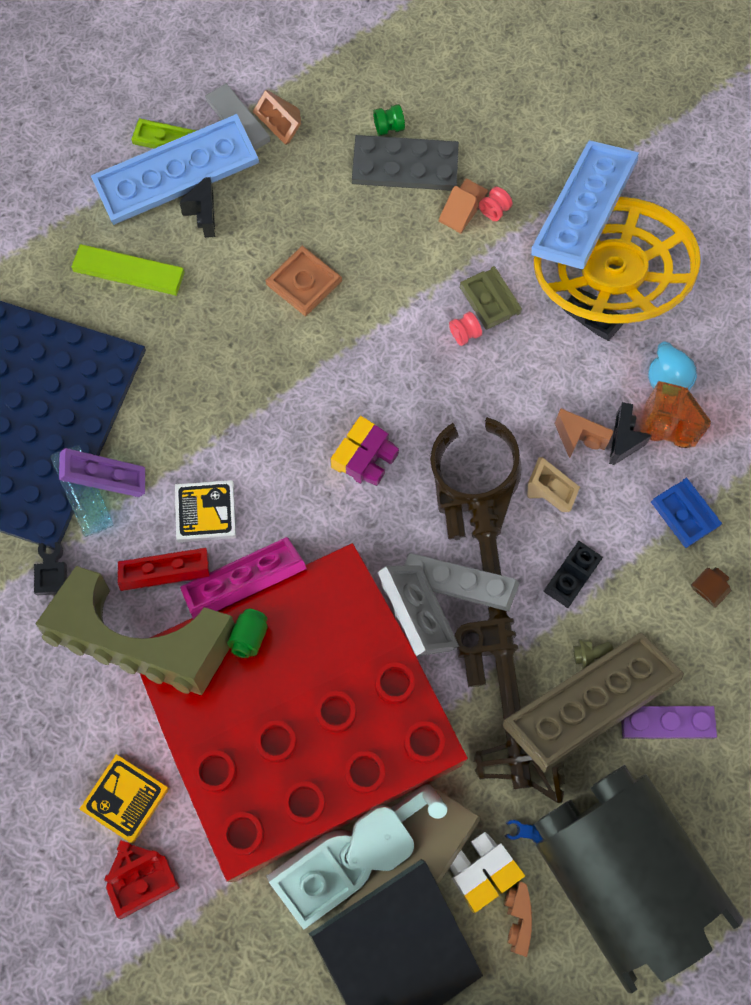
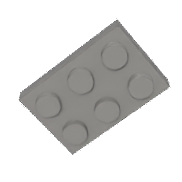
M421 565L385 566L378 571L382 581V588L389 596L395 609V616L402 624L408 637L407 640L416 656L450 652L459 646Z

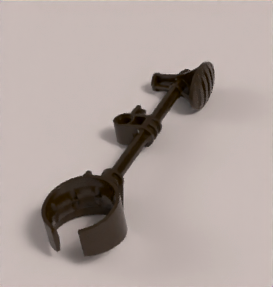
M486 417V431L502 438L512 452V471L503 483L488 492L480 494L458 492L446 484L440 469L441 459L446 448L459 436L454 423H452L438 435L431 450L430 461L435 479L438 510L440 513L445 514L449 540H460L466 537L463 512L468 511L470 514H473V518L470 519V525L474 526L475 530L471 534L479 542L482 569L485 572L502 575L496 539L501 534L511 498L517 490L521 479L522 466L518 443L512 432L505 425ZM488 606V620L466 623L456 630L455 639L459 645L457 647L458 658H464L468 687L486 685L482 656H494L503 719L505 720L521 709L513 657L515 651L518 650V645L514 644L513 638L517 635L515 631H512L511 627L515 621L508 616L507 611ZM475 633L479 636L477 645L471 648L464 646V637L467 634ZM506 729L507 742L505 744L476 751L473 762L477 763V768L474 770L480 780H512L513 789L534 787L556 803L563 802L564 791L560 787L565 784V775L558 773V771L564 768V761L552 768L554 792L541 768ZM508 748L509 756L506 759L483 761L482 755ZM530 762H533L548 790L531 781ZM508 765L511 769L510 775L485 774L484 768Z

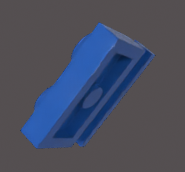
M687 477L651 501L652 505L685 548H688L722 525V522Z

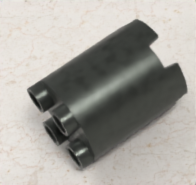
M623 765L591 787V790L599 800L597 804L580 814L570 799L540 818L534 825L543 838L535 846L627 993H633L637 990L634 984L637 980L633 972L634 969L647 964L659 980L664 982L713 951L704 932V927L721 913L734 929L741 926L743 918L647 774L635 780L627 767Z

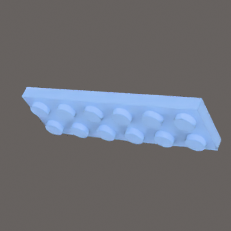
M235 114L93 174L91 178L112 224L115 225L188 194L205 177H211V182L214 183L258 164L259 159L238 115Z
M589 140L532 246L531 255L583 270L638 161L639 152Z

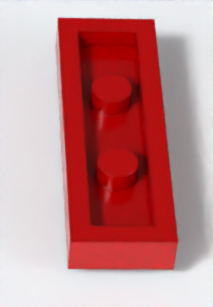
M207 548L118 561V586L120 591L210 577Z

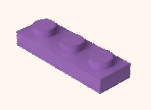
M67 448L60 452L59 480L135 497L145 494V467Z
M642 706L621 721L623 739L717 738L714 706Z

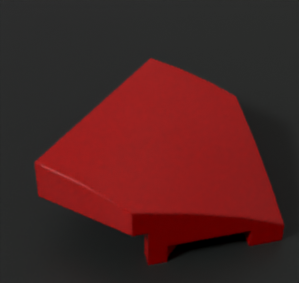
M120 840L117 847V856L104 881L107 882L106 890L115 914L121 920L180 887L165 856L160 855L157 851H150Z

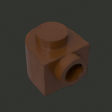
M707 567L691 584L692 589L714 608L732 591L727 583L729 577L717 567L713 570Z

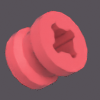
M494 187L490 190L489 196L484 197L479 202V208L486 217L492 221H498L503 216V211H508L512 207L513 202L505 190L500 187Z
M470 311L465 313L462 319H454L449 322L450 331L460 346L467 344L470 338L476 339L482 336L480 323Z

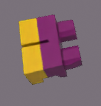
M360 415L346 435V438L343 439L332 455L331 468L340 473L348 474L360 484L364 480L378 486L385 474V470L377 466L375 462L378 458H381L392 464L399 454V448L388 440L389 433Z

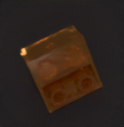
M658 381L645 403L639 432L651 434L650 440L652 441L667 440L674 442L677 447L690 448L696 446L710 427L711 420L688 388Z

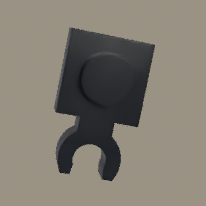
M55 542V551L52 554H46L45 544L39 543L38 554L43 559V563L34 564V594L37 596L57 594L67 579V564L65 562H58L63 555V547L59 542Z

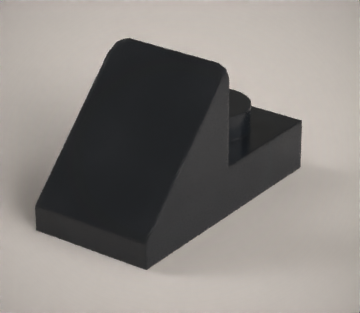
M205 177L180 200L182 216L197 215L198 228H203L204 237L209 238L215 237L214 194L211 177Z
M622 402L616 413L609 464L615 465L641 449L652 437L651 434L633 431L636 423V415H632L633 404Z

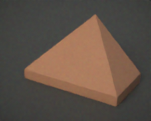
M268 90L264 91L253 110V113L285 145L290 143L301 125L300 110Z

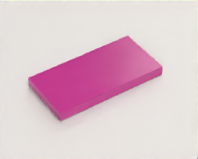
M285 537L210 572V577L190 581L182 585L180 589L194 620L204 607L218 611L307 568L289 538Z

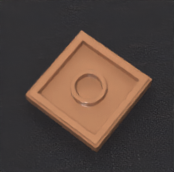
M302 245L265 281L268 287L306 317L342 282V277Z

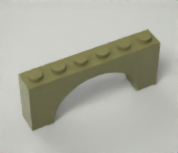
M79 566L73 569L35 623L43 634L42 639L51 646L58 647V645H62L76 655L83 656L87 654L104 665L112 663L118 665L129 674L137 672L146 675L148 679L155 683L162 684V682L173 685L180 692L188 694L191 691L199 695H203L230 648L227 642L235 625L232 616L204 607L199 615L189 624L164 636L133 638L118 634L109 629L103 622V607L110 592L105 580L100 573Z

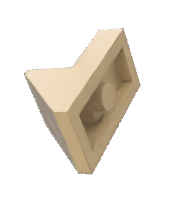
M538 457L528 481L527 497L544 498L561 512H570L580 486L546 459Z

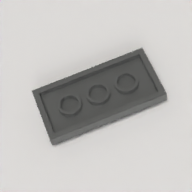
M355 135L352 184L452 191L453 187L457 186L459 142Z

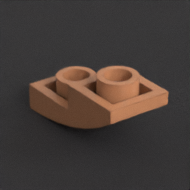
M517 882L515 887L508 889L504 906L509 907L507 914L519 918L518 925L513 923L510 928L507 943L512 944L511 952L527 957L532 932L531 902L527 884Z

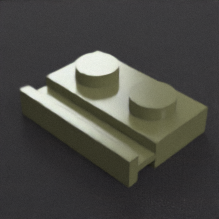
M495 266L491 267V270L482 271L460 282L461 291L486 330L509 320L514 315L521 314V306Z

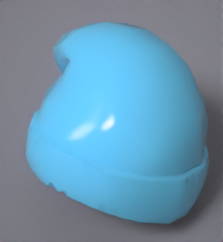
M664 341L658 345V357L652 361L648 370L650 384L655 391L664 396H683L696 382L697 372L694 361L685 353L673 347L669 342Z

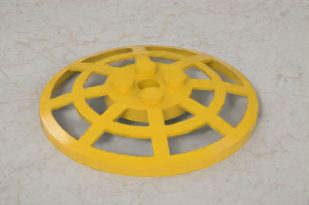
M619 197L613 211L629 212L625 225L606 224L601 233H622L621 238L603 241L598 239L582 270L581 277L569 280L566 273V265L558 263V274L561 281L547 283L542 272V258L534 256L533 267L536 278L542 290L552 301L579 317L604 323L644 321L673 309L692 290L698 277L701 262L697 240L690 228L678 216L654 203L629 197ZM642 214L663 223L675 234L661 242L653 234L636 227L639 215ZM633 236L638 237L653 247L643 251L638 245L632 243L631 239ZM683 242L690 258V273L672 274L673 260L668 250ZM660 255L664 264V273L648 272V261ZM613 264L615 266L621 267L618 269L610 268L609 265ZM644 281L660 283L654 291L645 297L637 290ZM669 283H686L682 292L671 301L659 307H655L651 303V301L664 292ZM589 285L599 291L597 299L594 300L583 295L576 288ZM567 290L579 301L593 307L591 311L580 308L566 301L556 292ZM626 293L632 300V302L607 303L611 294L619 295ZM637 307L644 311L626 315L603 313L604 309L626 310Z

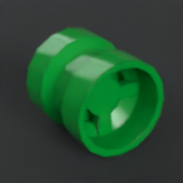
M400 104L392 105L387 110L382 108L373 110L374 124L378 136L387 135L390 130L395 132L405 130V120Z

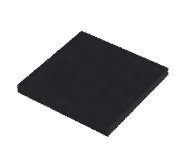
M422 859L309 933L345 1005H443L483 977L427 863Z

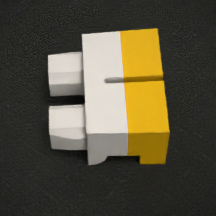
M483 832L471 841L480 858L470 863L461 850L450 866V870L454 874L452 880L460 890L472 913L478 912L499 896L498 893L502 894L525 877V874L502 843L496 844L486 832Z

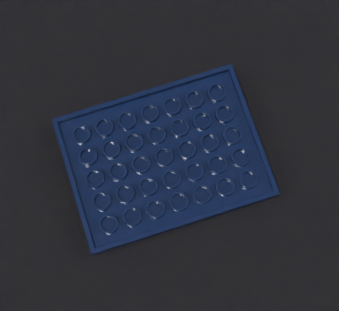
M0 301L1 533L37 545L44 543L46 548L55 550V542L61 544L86 486L59 480L60 452L67 448L97 456L100 455L146 352L145 346Z

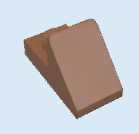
M466 178L460 188L458 186L453 187L440 215L439 222L462 233L479 209V202L488 196L489 190Z
M562 408L554 423L569 458L578 440L584 441L583 443L591 449L597 450L600 448L605 450L614 432L609 428Z

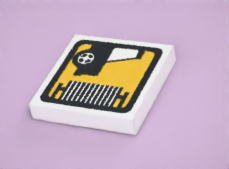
M233 480L175 484L176 540L178 543L236 538Z

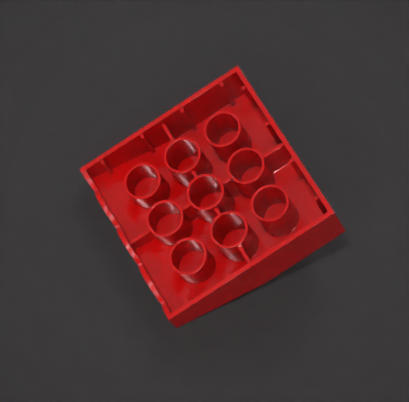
M353 543L306 564L307 569L218 610V612L232 616L234 623H236L238 616L243 614L245 609L258 610L267 616L266 624L268 628L257 655L249 656V658H240L231 652V648H229L203 695L191 691L186 694L180 692L171 684L165 682L158 684L148 679L146 675L140 674L172 757L226 882H236L313 843L321 836L358 820L371 809L381 805L385 806L415 791L419 787L462 767L468 759L414 651ZM193 618L186 620L150 638L160 637L173 633L189 624L193 620Z

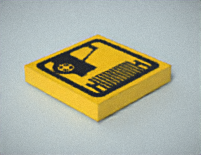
M116 754L79 809L131 844H134L170 788Z

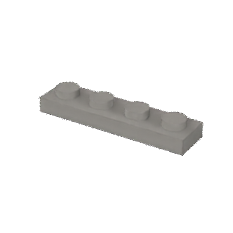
M409 553L404 566L421 565L433 592L508 612L519 587V582L514 578Z

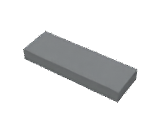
M227 83L205 95L206 102L221 120L235 114L238 115L254 150L270 142L269 134Z

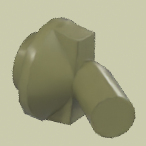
M580 639L578 640V646H573L575 663L581 664L582 669L592 664L594 659L603 657L612 651L613 645L610 642H605L592 647L591 640Z

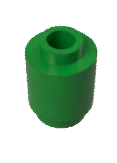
M245 609L243 614L238 616L227 642L234 655L240 658H249V656L257 655L268 628L266 624L268 618L265 614L255 609Z

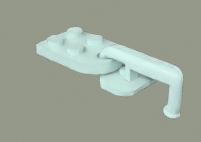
M425 784L392 808L381 805L371 809L355 822L353 832L336 830L321 836L267 875L268 882L304 930L358 891L368 880L371 870L390 871L410 857L414 849V841L402 824L404 820L426 804L429 805L428 813L431 817L436 819L443 818L447 813V806L431 785Z

